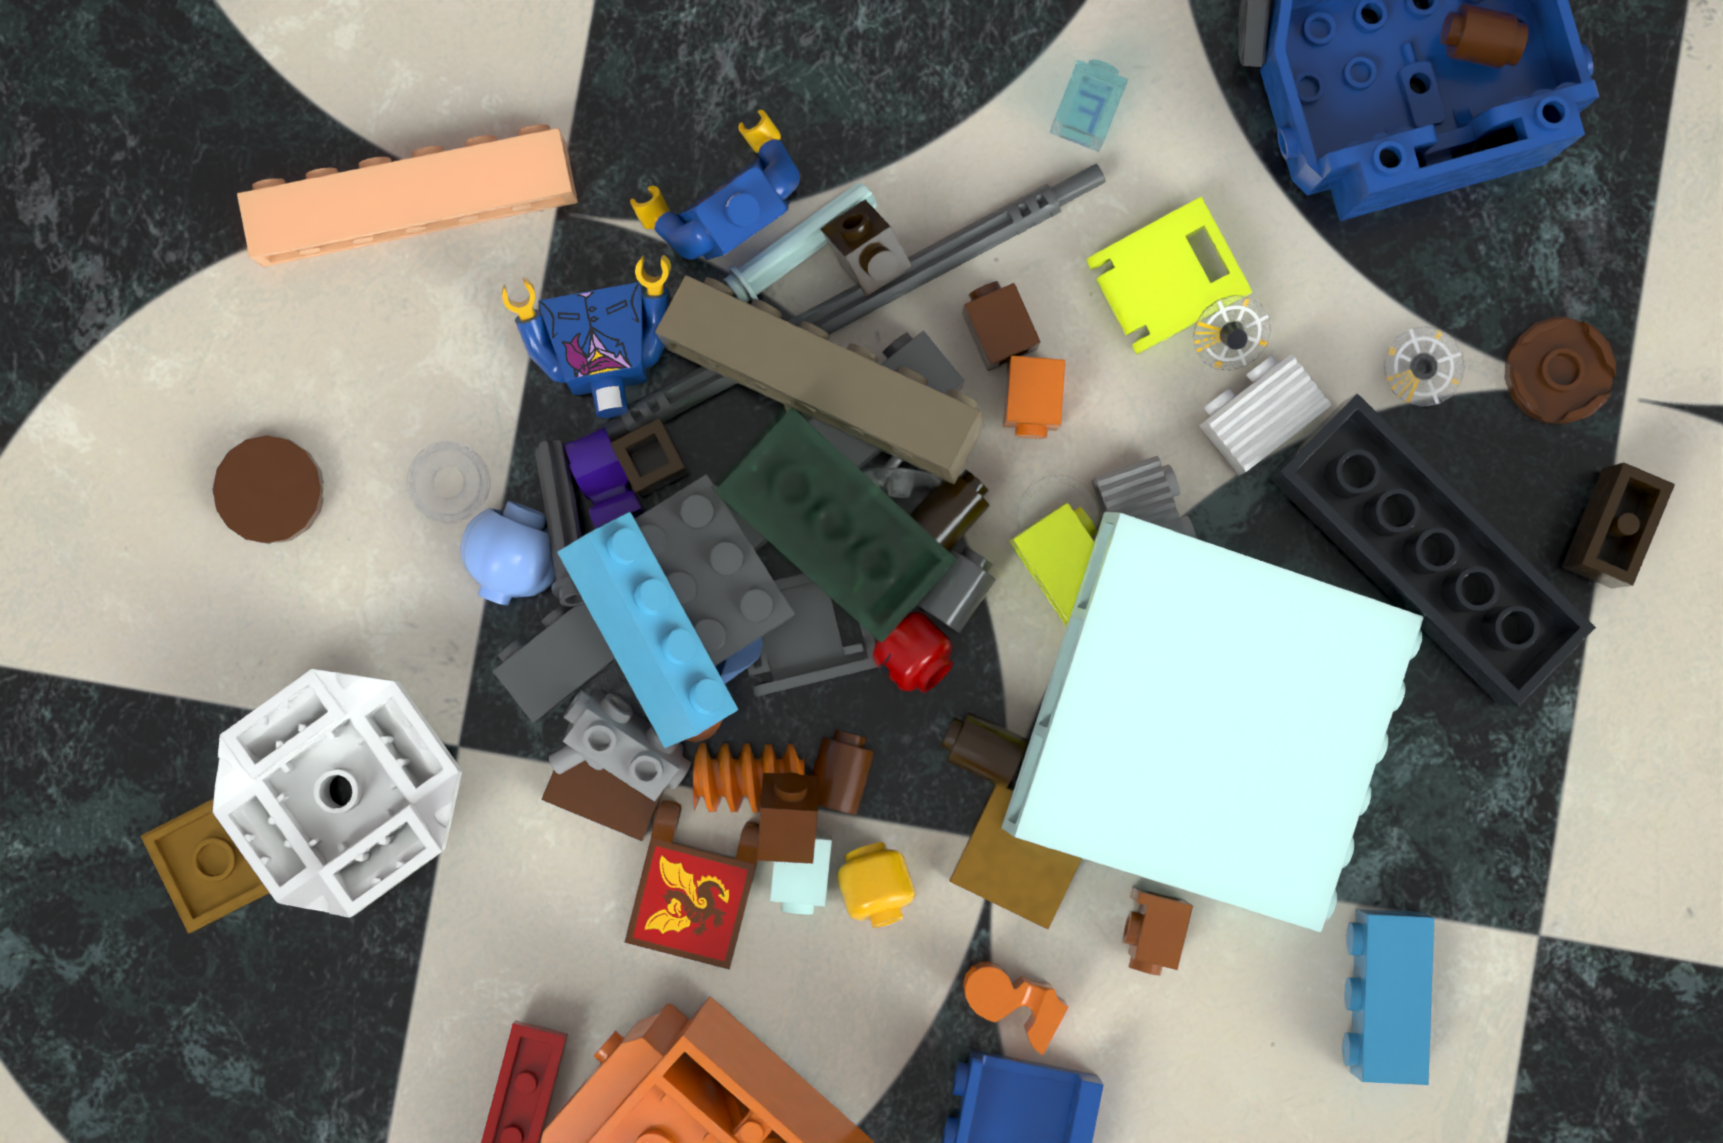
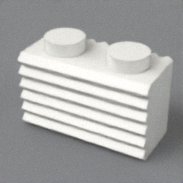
M1292 354L1280 363L1271 355L1246 375L1252 384L1236 396L1229 388L1204 407L1210 417L1202 422L1199 427L1238 476L1247 472L1332 406Z

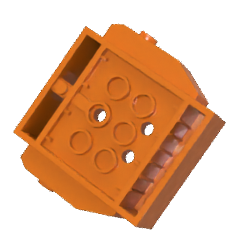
M711 996L708 997L690 1019L675 1006L666 1004L657 1015L639 1020L624 1037L615 1030L593 1056L600 1062V1065L563 1105L543 1131L540 1142L874 1143L869 1136Z

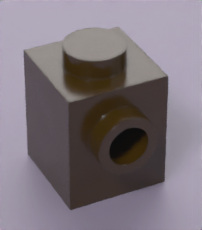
M866 199L820 229L843 270L866 296H869L912 267L891 226Z

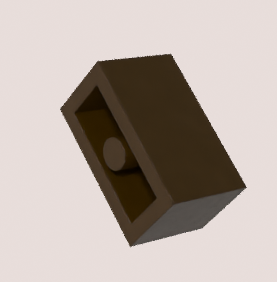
M1625 462L1602 468L1562 568L1609 588L1633 586L1675 484Z

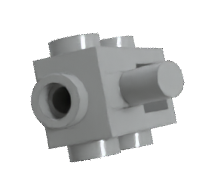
M595 687L590 694L581 690L572 700L563 716L564 719L569 721L562 741L567 746L549 756L550 764L558 774H562L586 760L594 769L602 770L604 768L653 801L658 798L666 786L675 789L691 766V761L683 757L684 745L677 743L664 748L652 724L636 715L627 701L612 693L606 695Z

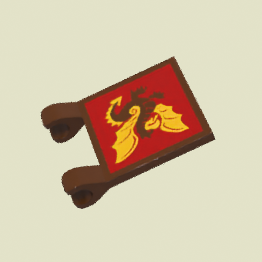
M663 800L656 811L651 839L624 943L730 970L758 861L759 823L753 821L746 822L742 829L735 858L673 842L682 806L675 801Z

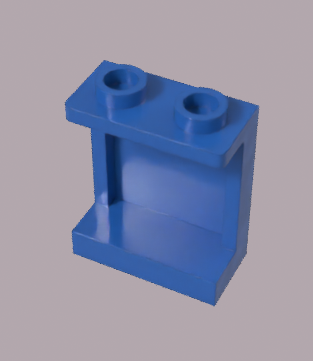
M970 1049L968 1062L957 1063L952 1095L961 1097L957 1117L947 1116L942 1143H1092L1104 1084L1096 1074Z

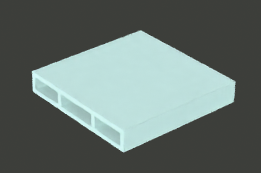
M1104 512L1001 828L1022 840L1321 932L1325 920L1331 917L1336 907L1337 891L1335 888L1342 868L1347 866L1353 855L1354 839L1352 836L1359 816L1366 811L1371 799V787L1369 784L1375 765L1382 760L1387 750L1388 735L1386 731L1392 713L1399 708L1404 698L1405 683L1403 679L1409 661L1415 657L1422 642L1420 627L1424 617L1123 513Z

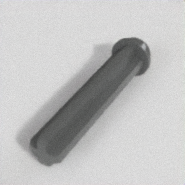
M545 440L539 443V448L536 449L535 455L556 581L551 587L552 594L558 597L560 604L564 606H579L585 604L557 553L582 537L569 457L565 449V443L562 440Z

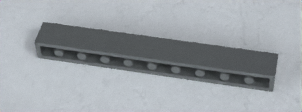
M924 330L914 338L906 332L882 352L887 359L880 365L895 372L898 366L909 368L927 379L928 383L926 386L943 394L948 389L959 391L964 385L965 381ZM802 414L797 419L802 427L787 439L781 433L772 437L755 452L760 459L744 473L739 467H735L720 478L714 486L752 547L757 551L879 455L882 450ZM586 604L574 606L573 608L560 605L541 621L546 627L544 631L530 642L525 636L520 637L498 655L503 663L492 672L533 723L543 721L617 662Z

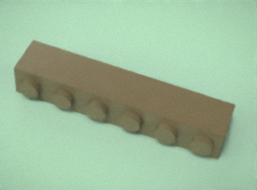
M685 275L655 331L667 350L955 484L984 428L981 412L976 409V401L954 389H948L945 394L926 386L928 383L926 378L909 368L898 366L895 372L877 363L879 359L875 354L859 345L850 343L847 349L832 343L828 341L830 339L828 333L811 323L801 321L799 326H795L780 319L782 316L780 311L761 300L753 299L751 304L745 303L733 297L735 293L731 288L713 278L706 277L702 283Z

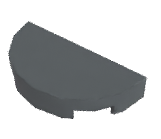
M1240 0L1238 52L1240 63L1243 66L1262 67V64H1265L1270 0Z

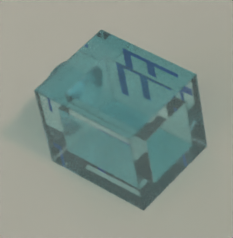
M1092 59L1085 63L1077 60L1049 133L1099 152L1128 79L1119 76L1118 69L1106 62Z

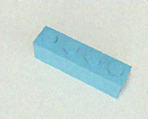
M631 512L593 530L557 552L664 748L698 735L738 710Z

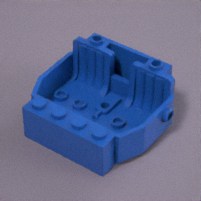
M1274 0L1268 15L1265 64H1262L1260 72L1277 127L1279 148L1287 162L1292 181L1307 196L1330 189L1339 221L1545 165L1585 135L1579 113L1600 97L1595 80L1591 79L1593 73L1592 55L1589 48L1580 42L1569 1L1427 0L1429 8L1421 10L1414 5L1413 0ZM1463 3L1515 14L1517 21L1528 24V39L1516 66L1504 65L1502 68L1497 69L1449 58L1446 52L1447 45L1440 43L1441 30L1449 12H1457ZM1364 9L1374 11L1378 18L1377 23H1366L1362 19L1361 11ZM1410 79H1420L1425 84V93L1418 94L1412 91L1409 84ZM1513 129L1516 131L1517 142L1455 159L1452 158L1453 153L1485 137ZM1417 158L1422 160L1424 167H1419ZM1398 161L1397 166L1394 168L1383 166Z

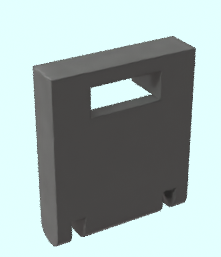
M856 561L774 580L796 616L762 636V652L759 658L747 669L749 676L771 671L773 682H761L753 686L754 697L878 667L873 660L872 652L876 643ZM851 591L864 642L843 647L831 595Z

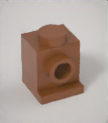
M1132 887L1130 898L1136 903H1140L1138 912H1129L1123 932V943L1130 945L1128 954L1131 958L1128 967L1158 976L1161 975L1162 967L1178 970L1193 905L1183 899Z

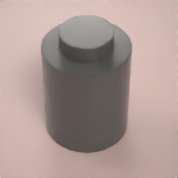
M965 547L961 554L950 550L915 605L943 625L960 634L996 581L988 573L993 564L968 547Z

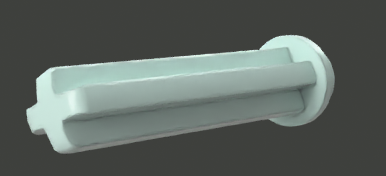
M856 183L739 269L735 266L730 267L729 271L731 274L723 279L724 283L734 291L735 294L733 296L745 303L748 301L752 302L753 299L758 300L756 295L828 244L820 230L822 227L865 199L876 209L877 202L866 185Z

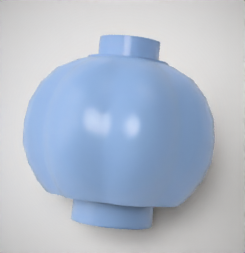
M508 501L504 511L488 508L476 515L467 524L460 545L461 559L467 572L481 585L478 592L479 596L508 606L512 597L535 596L545 591L554 583L556 576L548 528L545 527L547 521L544 513L523 504Z

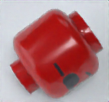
M914 611L902 617L898 613H893L882 621L874 632V636L878 641L872 652L873 660L878 668L902 691L912 692L919 689L925 693L940 683L953 666V661L950 659L952 654L951 640L921 612Z

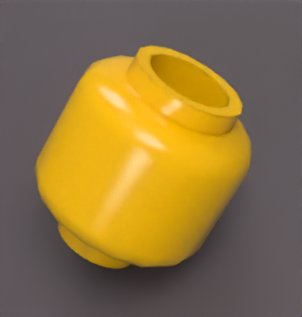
M884 842L866 845L847 853L844 856L846 863L839 868L836 877L848 915L859 921L870 920L872 928L884 927L902 920L904 916L901 909L908 906L916 895L903 854L895 849H887Z

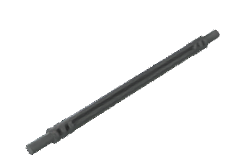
M1094 164L1052 187L1045 184L909 256L908 259L912 267L869 296H866L856 284L787 322L799 326L801 321H805L831 334L1016 235L1027 231L1033 226L1044 222L1050 217L1061 213V206L1106 183L1104 174L1100 167ZM701 366L647 396L636 400L628 405L627 413L602 424L573 441L605 427L613 442L658 418L662 422L676 417V415L737 384V382Z

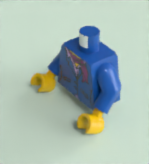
M757 111L761 116V120L752 129H747L743 122L738 126L742 136L751 148L758 153L759 157L677 215L670 211L659 188L656 186L648 187V191L652 196V199L649 201L637 203L632 198L630 203L643 228L655 229L661 238L680 256L686 259L694 260L703 255L705 260H710L727 254L787 212L790 204L787 197L799 186V172L780 141L781 134L765 111Z
M643 255L635 269L636 278L639 282L538 300L540 310L533 309L536 298L535 289L529 279L523 278L524 285L529 292V296L523 302L511 300L505 284L503 285V303L507 309L518 313L515 323L530 358L552 381L567 383L573 395L592 393L596 416L610 418L627 413L628 404L625 387L646 382L648 379V367L658 363L665 345L660 341L655 331L670 305L669 290L663 287L671 270L670 260L665 255L661 257L663 273L660 276L653 277L646 273Z

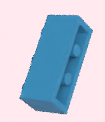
M1356 909L1355 922H1349L1346 934L1348 954L1354 955L1353 977H1347L1344 990L1346 1009L1352 1011L1351 1032H1345L1343 1037L1342 1053L1345 1066H1350V1073L1361 1082L1429 1085L1434 917L1422 912Z

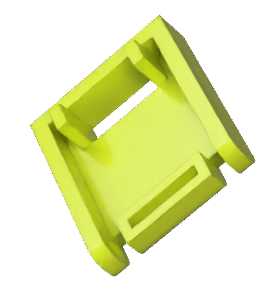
M1202 196L1086 259L1090 270L1099 268L1110 261L1112 262L1114 268L1096 278V281L1125 336L1127 337L1145 326L1148 329L1150 335L1138 339L1131 345L1136 355L1216 314L1221 310L1218 304L1219 301L1222 302L1224 308H1227L1251 295L1253 292ZM1203 229L1227 272V275L1210 283L1187 240Z

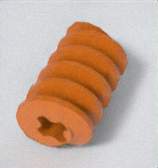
M700 743L695 754L693 770L694 811L700 797H703L708 811L717 812L722 797H725L730 812H739L744 797H747L752 812L759 813L763 772L781 774L794 772L805 775V756L803 759H799L794 744H787L782 758L777 759L772 744H765L760 759H755L750 744H743L738 759H733L728 744L721 743L716 759H711L706 743Z

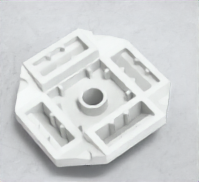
M311 669L220 734L218 757L220 759L215 782L213 813L277 903L329 912L330 914L350 918L446 849L462 769L399 681ZM338 775L345 777L352 786V797L345 806L335 803L329 792L332 780Z

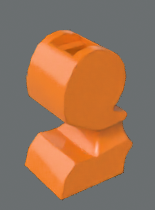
M990 961L979 962L971 966L963 980L964 994L970 1007L976 1014L996 1023L1018 1007H1028L1031 1010V1015L1024 1024V1029L1032 1047L1042 1056L1044 1055L1069 1008L1066 1002L1056 995L1050 983L1033 981L1024 976H1020L1015 982L1011 983L1006 971L998 964Z

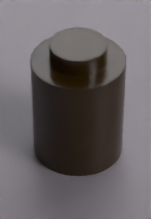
M964 469L955 484L941 479L906 519L922 536L947 555L990 507L989 503L983 498L989 492V489L971 472Z
M968 712L963 721L955 717L952 719L940 747L949 750L946 762L1006 789L1021 761L1028 739Z

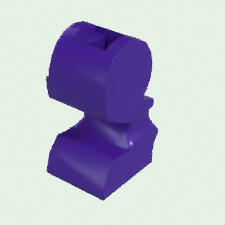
M605 427L580 439L564 444L571 462L569 466L585 498L591 501L594 506L588 510L595 529L631 512L634 519L645 513L639 497L630 488L631 483L610 444L612 441Z

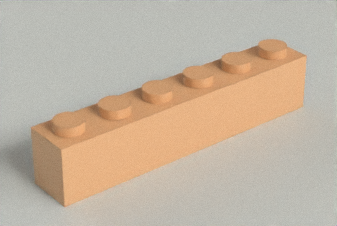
M546 124L521 128L518 130V136L497 140V137L494 135L473 137L465 141V147L444 151V148L441 146L423 147L414 150L412 158L391 162L389 157L369 158L359 162V169L340 173L336 168L315 169L306 173L305 180L285 183L284 179L261 180L252 185L253 190L237 193L249 257L263 267L578 203L566 141L559 128L550 130V126Z

